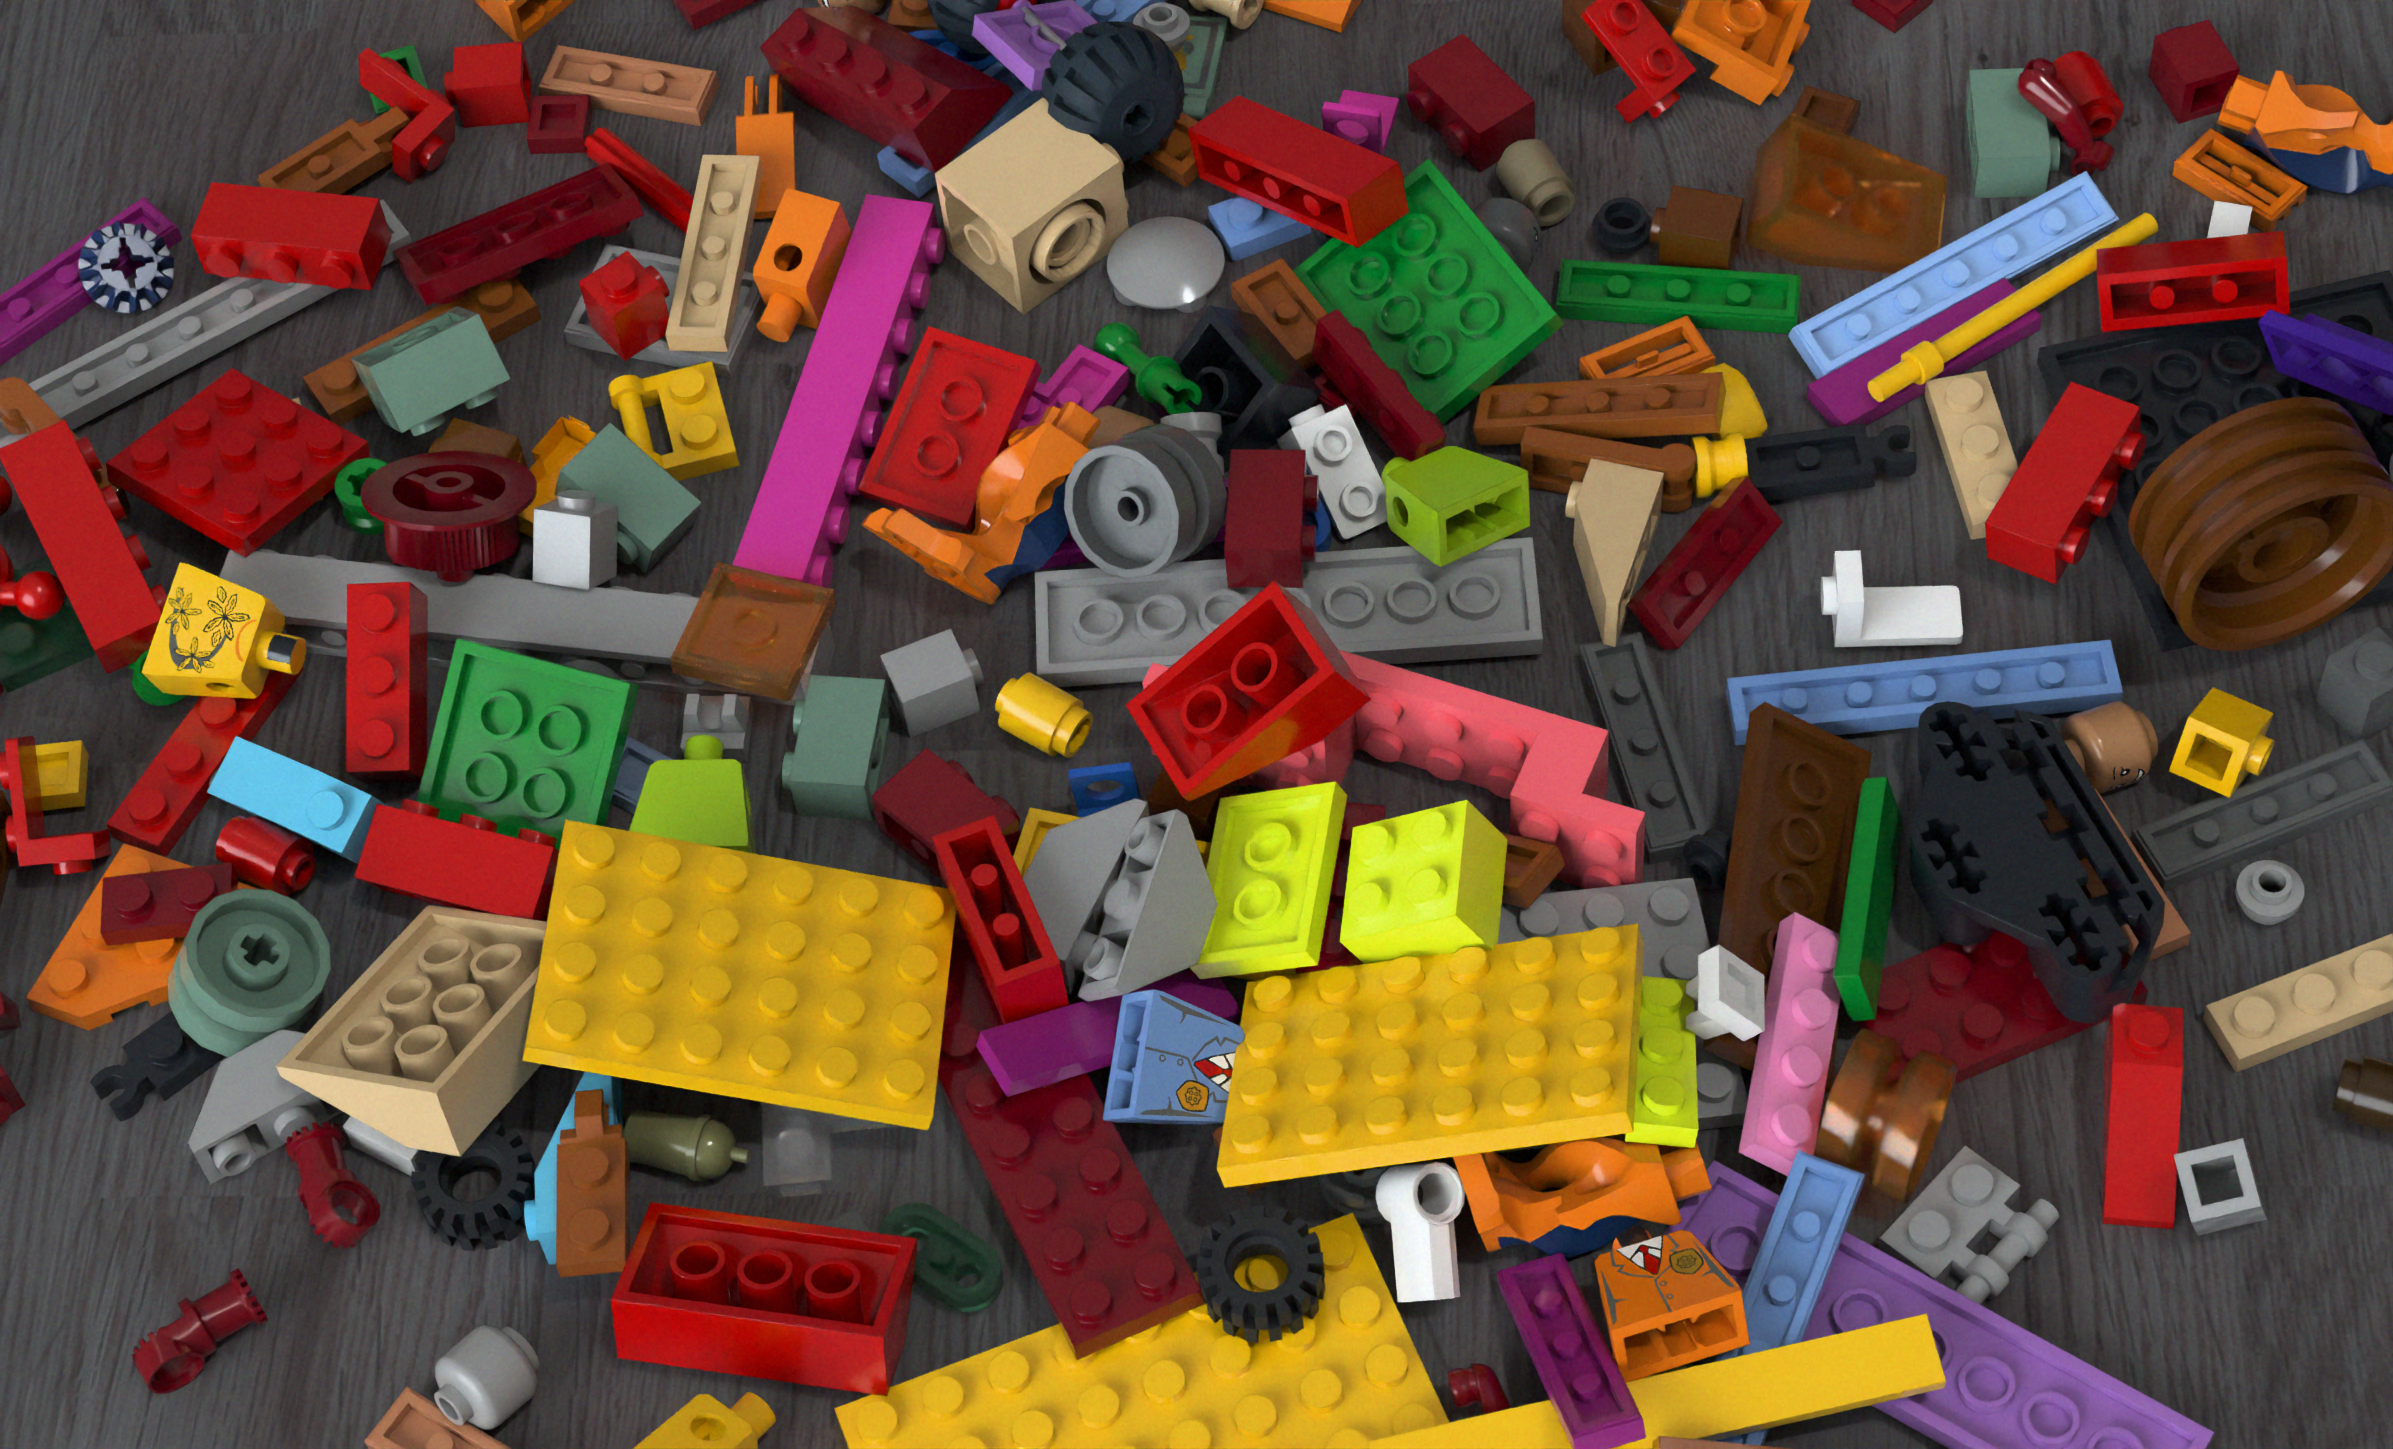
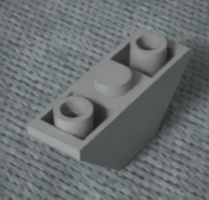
M1134 798L1048 830L1023 877V881L1060 961L1068 994L1073 993L1082 973H1085L1083 970L1085 957L1091 946L1097 941L1106 915L1104 911L1105 899L1110 889L1118 881L1127 855L1125 853L1126 839L1139 819L1149 817L1148 803Z
M1177 809L1139 819L1126 839L1125 853L1127 855L1118 881L1110 889L1105 899L1104 911L1106 915L1097 941L1089 949L1083 964L1085 976L1078 997L1087 1002L1127 994L1198 964L1218 904L1188 817Z
M280 1029L220 1062L188 1142L210 1185L226 1176L237 1175L245 1171L256 1159L287 1143L286 1139L288 1136L292 1137L293 1131L297 1130L302 1133L301 1127L305 1126L310 1131L312 1130V1123L318 1122V1125L343 1112L279 1075L276 1065L306 1033Z

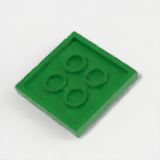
M457 638L417 802L438 808L440 810L438 819L458 823L461 814H469L497 823L496 833L517 838L520 828L550 835L557 838L555 846L557 850L560 849L565 819L605 827L640 685Z

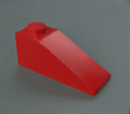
M2124 1003L2113 1006L2104 1043L2102 1224L2173 1229L2177 1167L2173 1155L2178 1154L2183 1074V1008Z

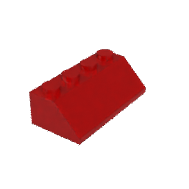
M650 1202L611 1297L618 1358L888 1396L905 1343L918 1249L917 1238Z

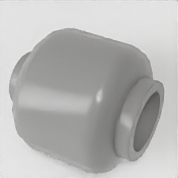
M482 1325L468 1333L437 1360L434 1375L439 1390L434 1394V1399L442 1413L454 1424L461 1426L467 1421L471 1425L483 1430L493 1429L502 1424L535 1395L538 1383L535 1372L540 1367L538 1357L527 1340L514 1329L507 1326L498 1329L489 1325Z

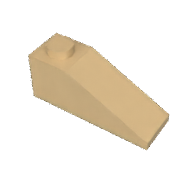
M1591 458L1583 482L1573 481L1570 486L1565 516L1575 519L1573 546L1603 645L1616 647L1629 610L1627 603L1634 595L1661 517L1664 473Z

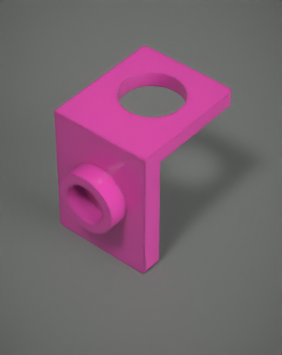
M1343 90L1339 104L1324 102L1323 131L1384 156L1399 110V99Z

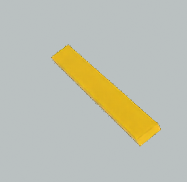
M1927 1313L1628 1382L1626 1385L1643 1418L1646 1438L1611 1449H1652L1653 1441L1659 1436L1716 1441L1943 1389L1946 1385V1379ZM1550 1400L1367 1441L1369 1449H1572Z

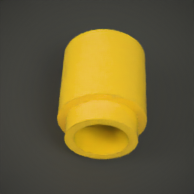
M1030 672L1024 674L1019 680L1011 678L1001 689L995 703V711L1000 713L998 725L1001 729L1050 756H1056L1058 753L1066 758L1074 756L1087 739L1093 724V714L1084 709L1082 700Z

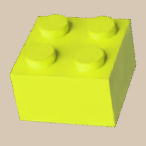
M1468 800L1353 827L1340 942L1364 964L1394 960L1404 956L1450 954L1465 947H1479L1484 951L1493 950L1494 945L1498 944L1508 839Z

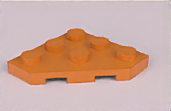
M123 843L28 993L26 1000L34 1012L89 1031L113 1022V1013L148 1000L152 1007L168 1001V976L186 937L107 946L100 933L103 878L190 868L193 866ZM238 882V889H258Z

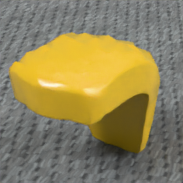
M1726 363L1715 365L1699 372H1722L1726 386L1720 433H1711L1714 441L1723 440L1728 433L1741 432L1744 439L1761 437L1768 424L1748 380L1738 370Z

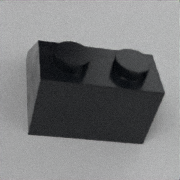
M1210 305L1172 358L1179 365L1181 374L1188 380L1196 383L1202 392L1199 405L1190 399L1187 400L1186 404L1195 410L1194 412H1209L1221 416L1222 435L1216 441L1217 453L1224 459V473L1230 469L1231 449L1267 450L1278 444L1277 439L1292 429L1288 419L1310 409L1322 393L1317 384L1256 314ZM1147 401L1160 418L1170 415L1161 404Z

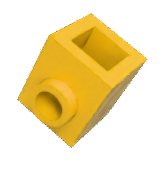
M2213 687L2189 715L2169 772L2230 798L2249 772L2259 776L2264 769L2275 742L2273 739L2265 736L2274 713Z

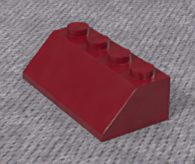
M853 6L797 8L759 47L773 72L779 74V82L782 83L785 92L885 147L889 145L897 150L898 154L933 173L946 166L1013 95L1010 86L861 8Z

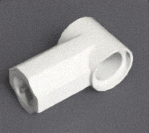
M1429 1162L1393 1166L1381 1175L1377 1184L1376 1202L1378 1209L1385 1220L1391 1223L1397 1302L1460 1297L1454 1219L1460 1214L1464 1205L1465 1190L1458 1172L1446 1163ZM1419 1184L1423 1191V1202L1421 1205L1417 1197Z

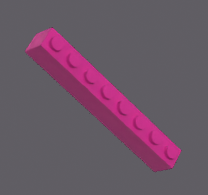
M870 194L865 196L731 567L739 599L748 600L754 604L782 607L803 605L814 609L819 592L826 593L830 587L833 574V560L831 557L836 543L843 544L846 540L850 524L848 508L853 495L859 496L861 494L858 491V487L866 470L865 459L869 447H876L882 433V410L885 401H892L897 393L899 383L898 364L901 355H908L912 349L915 336L914 318L917 309H924L928 303L931 287L929 274L933 263L940 264L945 253L946 232L944 229L938 228L934 203Z

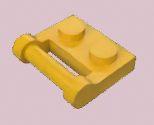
M712 361L642 379L636 375H622L615 378L609 384L608 392L611 404L616 410L620 411L626 437L677 481L740 466ZM658 404L662 405L673 448L672 453L664 455L654 451L644 408Z

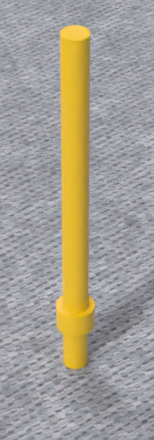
M2149 213L2141 214L1934 342H1920L1902 353L1901 362L1868 381L1869 393L1876 401L1883 402L1912 383L1924 384L1943 372L1944 363L2096 271V249L2138 245L2158 232L2157 221Z

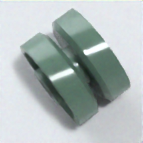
M241 888L216 896L196 913L168 976V1002L180 1028L201 1047L226 1057L232 1056L280 1029L301 1032L331 969L329 942L318 920L297 901L271 890Z

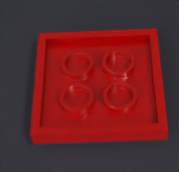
M231 368L107 461L106 468L108 481L246 558L335 487L334 482L337 474L345 465L358 459L370 458L368 441Z

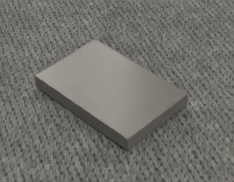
M606 244L593 272L628 251L644 268L651 265L663 277L670 292V295L665 298L670 315L681 258ZM746 271L743 273L728 352L670 351L666 336H664L631 358L678 368L712 361L717 376L732 379L765 307L754 281L753 273ZM581 295L564 330L567 345L618 355L591 327L584 299Z

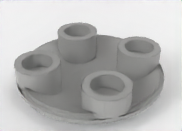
M1173 216L1147 219L1128 228L1113 243L1107 258L1108 276L1114 287L1115 296L1120 303L1127 306L1139 305L1151 309L1176 308L1183 313H1193L1205 306L1207 294L1218 284L1225 266L1223 247L1210 229L1196 221Z

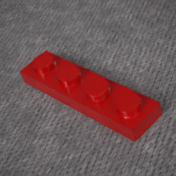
M303 666L296 675L270 669L262 693L254 699L201 696L106 823L112 837L131 846L167 857L212 796L207 793L210 779L213 773L220 768L235 737L238 736L250 742L253 740L304 670Z

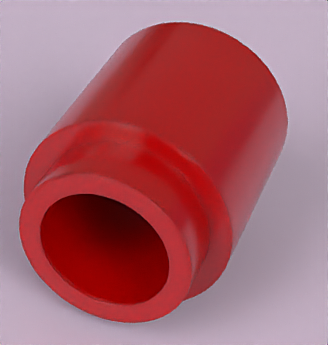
M2083 51L2069 52L2056 59L2052 63L2057 73L2055 81L2078 101L2093 130L2092 139L2107 135L2120 120L2124 106L2101 63Z
M254 815L248 818L236 816L232 818L222 829L216 843L215 853L217 860L223 864L232 863L238 878L263 890H271L286 897L293 894L296 890L303 889L309 883L315 871L316 861L313 856V845L310 840L259 816Z

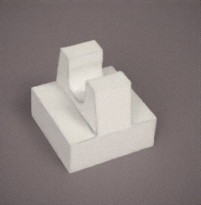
M1719 944L1699 954L1698 975L1686 983V995L1698 1002V1010L1686 1016V1028L1704 1040L1731 1032L1742 1041H1746L1764 1032V975Z

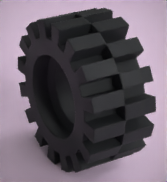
M492 1120L487 1131L484 1129L461 1157L431 1152L432 1155L419 1151L415 1159L419 1171H412L411 1183L415 1189L413 1194L428 1227L434 1235L439 1233L442 1242L452 1247L458 1238L463 1250L474 1251L476 1239H481L485 1249L489 1250L498 1247L495 1236L502 1232L508 1242L519 1236L514 1224L519 1221L525 1225L524 1203L526 1200L535 1199L534 1173L537 1167L527 1143H523L520 1134L511 1127L506 1133L502 1122ZM490 1167L497 1169L502 1174L501 1184L498 1188L483 1199L462 1202L457 1200L452 1194L453 1186L457 1180L471 1170Z
M1253 1204L1254 1217L1245 1219L1241 1207L1229 1212L1230 1226L1227 1227L1218 1219L1211 1225L1212 1239L1203 1236L1199 1246L1201 1257H1197L1199 1285L1204 1304H1207L1208 1315L1214 1323L1222 1318L1223 1328L1226 1333L1234 1337L1239 1327L1244 1328L1246 1341L1258 1342L1259 1330H1269L1270 1342L1282 1340V1326L1288 1325L1292 1333L1295 1334L1304 1328L1303 1314L1313 1319L1319 1311L1318 1299L1323 1300L1325 1293L1323 1252H1321L1320 1241L1316 1233L1309 1234L1308 1222L1298 1215L1290 1223L1288 1209L1277 1206L1272 1218L1266 1217L1265 1204ZM1255 1255H1273L1283 1260L1287 1265L1289 1271L1284 1283L1273 1290L1265 1292L1245 1290L1237 1283L1234 1277L1240 1262Z

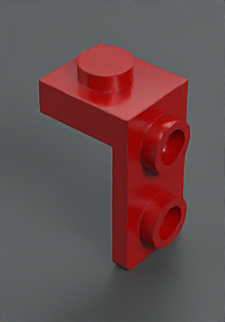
M1596 0L1582 12L1583 20L1637 86L1636 89L1615 105V108L1628 124L1645 111L1655 119L1681 98L1674 88L1693 74L1696 69L1641 0Z
M366 48L358 55L360 84L391 108L398 106L411 121L392 140L393 172L409 184H412L425 170L433 171L446 157L449 146L455 141V109L439 91L431 88L427 90L410 78L397 61L389 57L382 58L371 49Z
M34 736L5 739V752L0 753V781L5 790H10L13 815H8L6 819V839L10 851L18 855L19 867L52 863L54 875L92 871V859L112 854L109 829L46 836Z

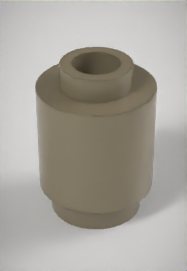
M1540 139L1516 141L1505 149L1497 164L1496 175L1512 200L1520 202L1530 209L1540 223V226H1550L1563 220L1575 205L1574 185L1548 145Z

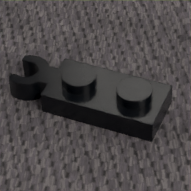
M1863 423L1744 439L1748 478L1766 501L1875 487L1876 472L1882 471L1892 477H1906L1916 472L1917 455L1916 452L1896 453L1892 451L1909 447L1910 428L1905 425L1887 427L1878 436L1867 437Z
M171 1011L122 1046L129 1062L123 1066L113 1065L102 1069L92 1078L90 1083L101 1100L108 1097L115 1090L125 1089L119 1097L109 1103L114 1115L121 1122L130 1119L140 1111L144 1104L145 1096L151 1091L155 1090L166 1101L226 1056L201 1047L180 1028Z

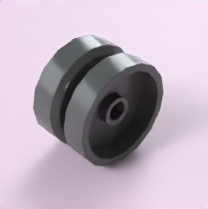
M1161 423L1141 427L1123 435L1118 440L1099 445L1076 461L1065 483L1064 511L1071 535L1086 558L1108 574L1133 579L1157 573L1170 566L1173 562L1181 561L1198 553L1215 540L1225 520L1227 492L1220 467L1205 444L1185 429Z

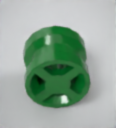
M363 458L345 465L337 474L334 482L335 493L343 506L346 522L351 529L360 534L375 535L384 533V522L372 516L364 508L361 501V487L364 481L373 472L387 465V463L379 459Z

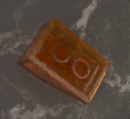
M1792 112L1757 150L1745 244L1797 265L1894 274L1940 249L1948 177Z

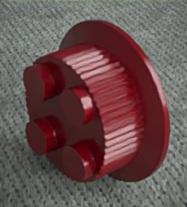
M442 451L403 458L373 472L361 487V501L364 508L372 516L384 522L385 547L391 561L398 565L415 568L416 570L435 571L437 577L446 582L468 580L473 577L474 570L496 564V562H501L502 559L513 556L516 553L517 546H519L518 543H520L518 514L533 502L537 494L535 476L524 465L503 456L474 451Z

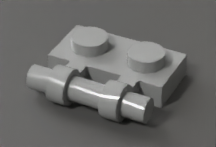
M1965 1145L1879 1238L1878 1249L1939 1283L1951 1273L1962 1281L1955 1291L1981 1305L1986 1298L1990 1300L1996 1299L2010 1283L2009 1272L2024 1256L2033 1257L2048 1241L2046 1232L2057 1221L2059 1213L2050 1202L2044 1199H2038L2026 1213H2016L2011 1210L2010 1207L2019 1197L2021 1185ZM1988 1231L2001 1239L1987 1256L1977 1255L1971 1251Z

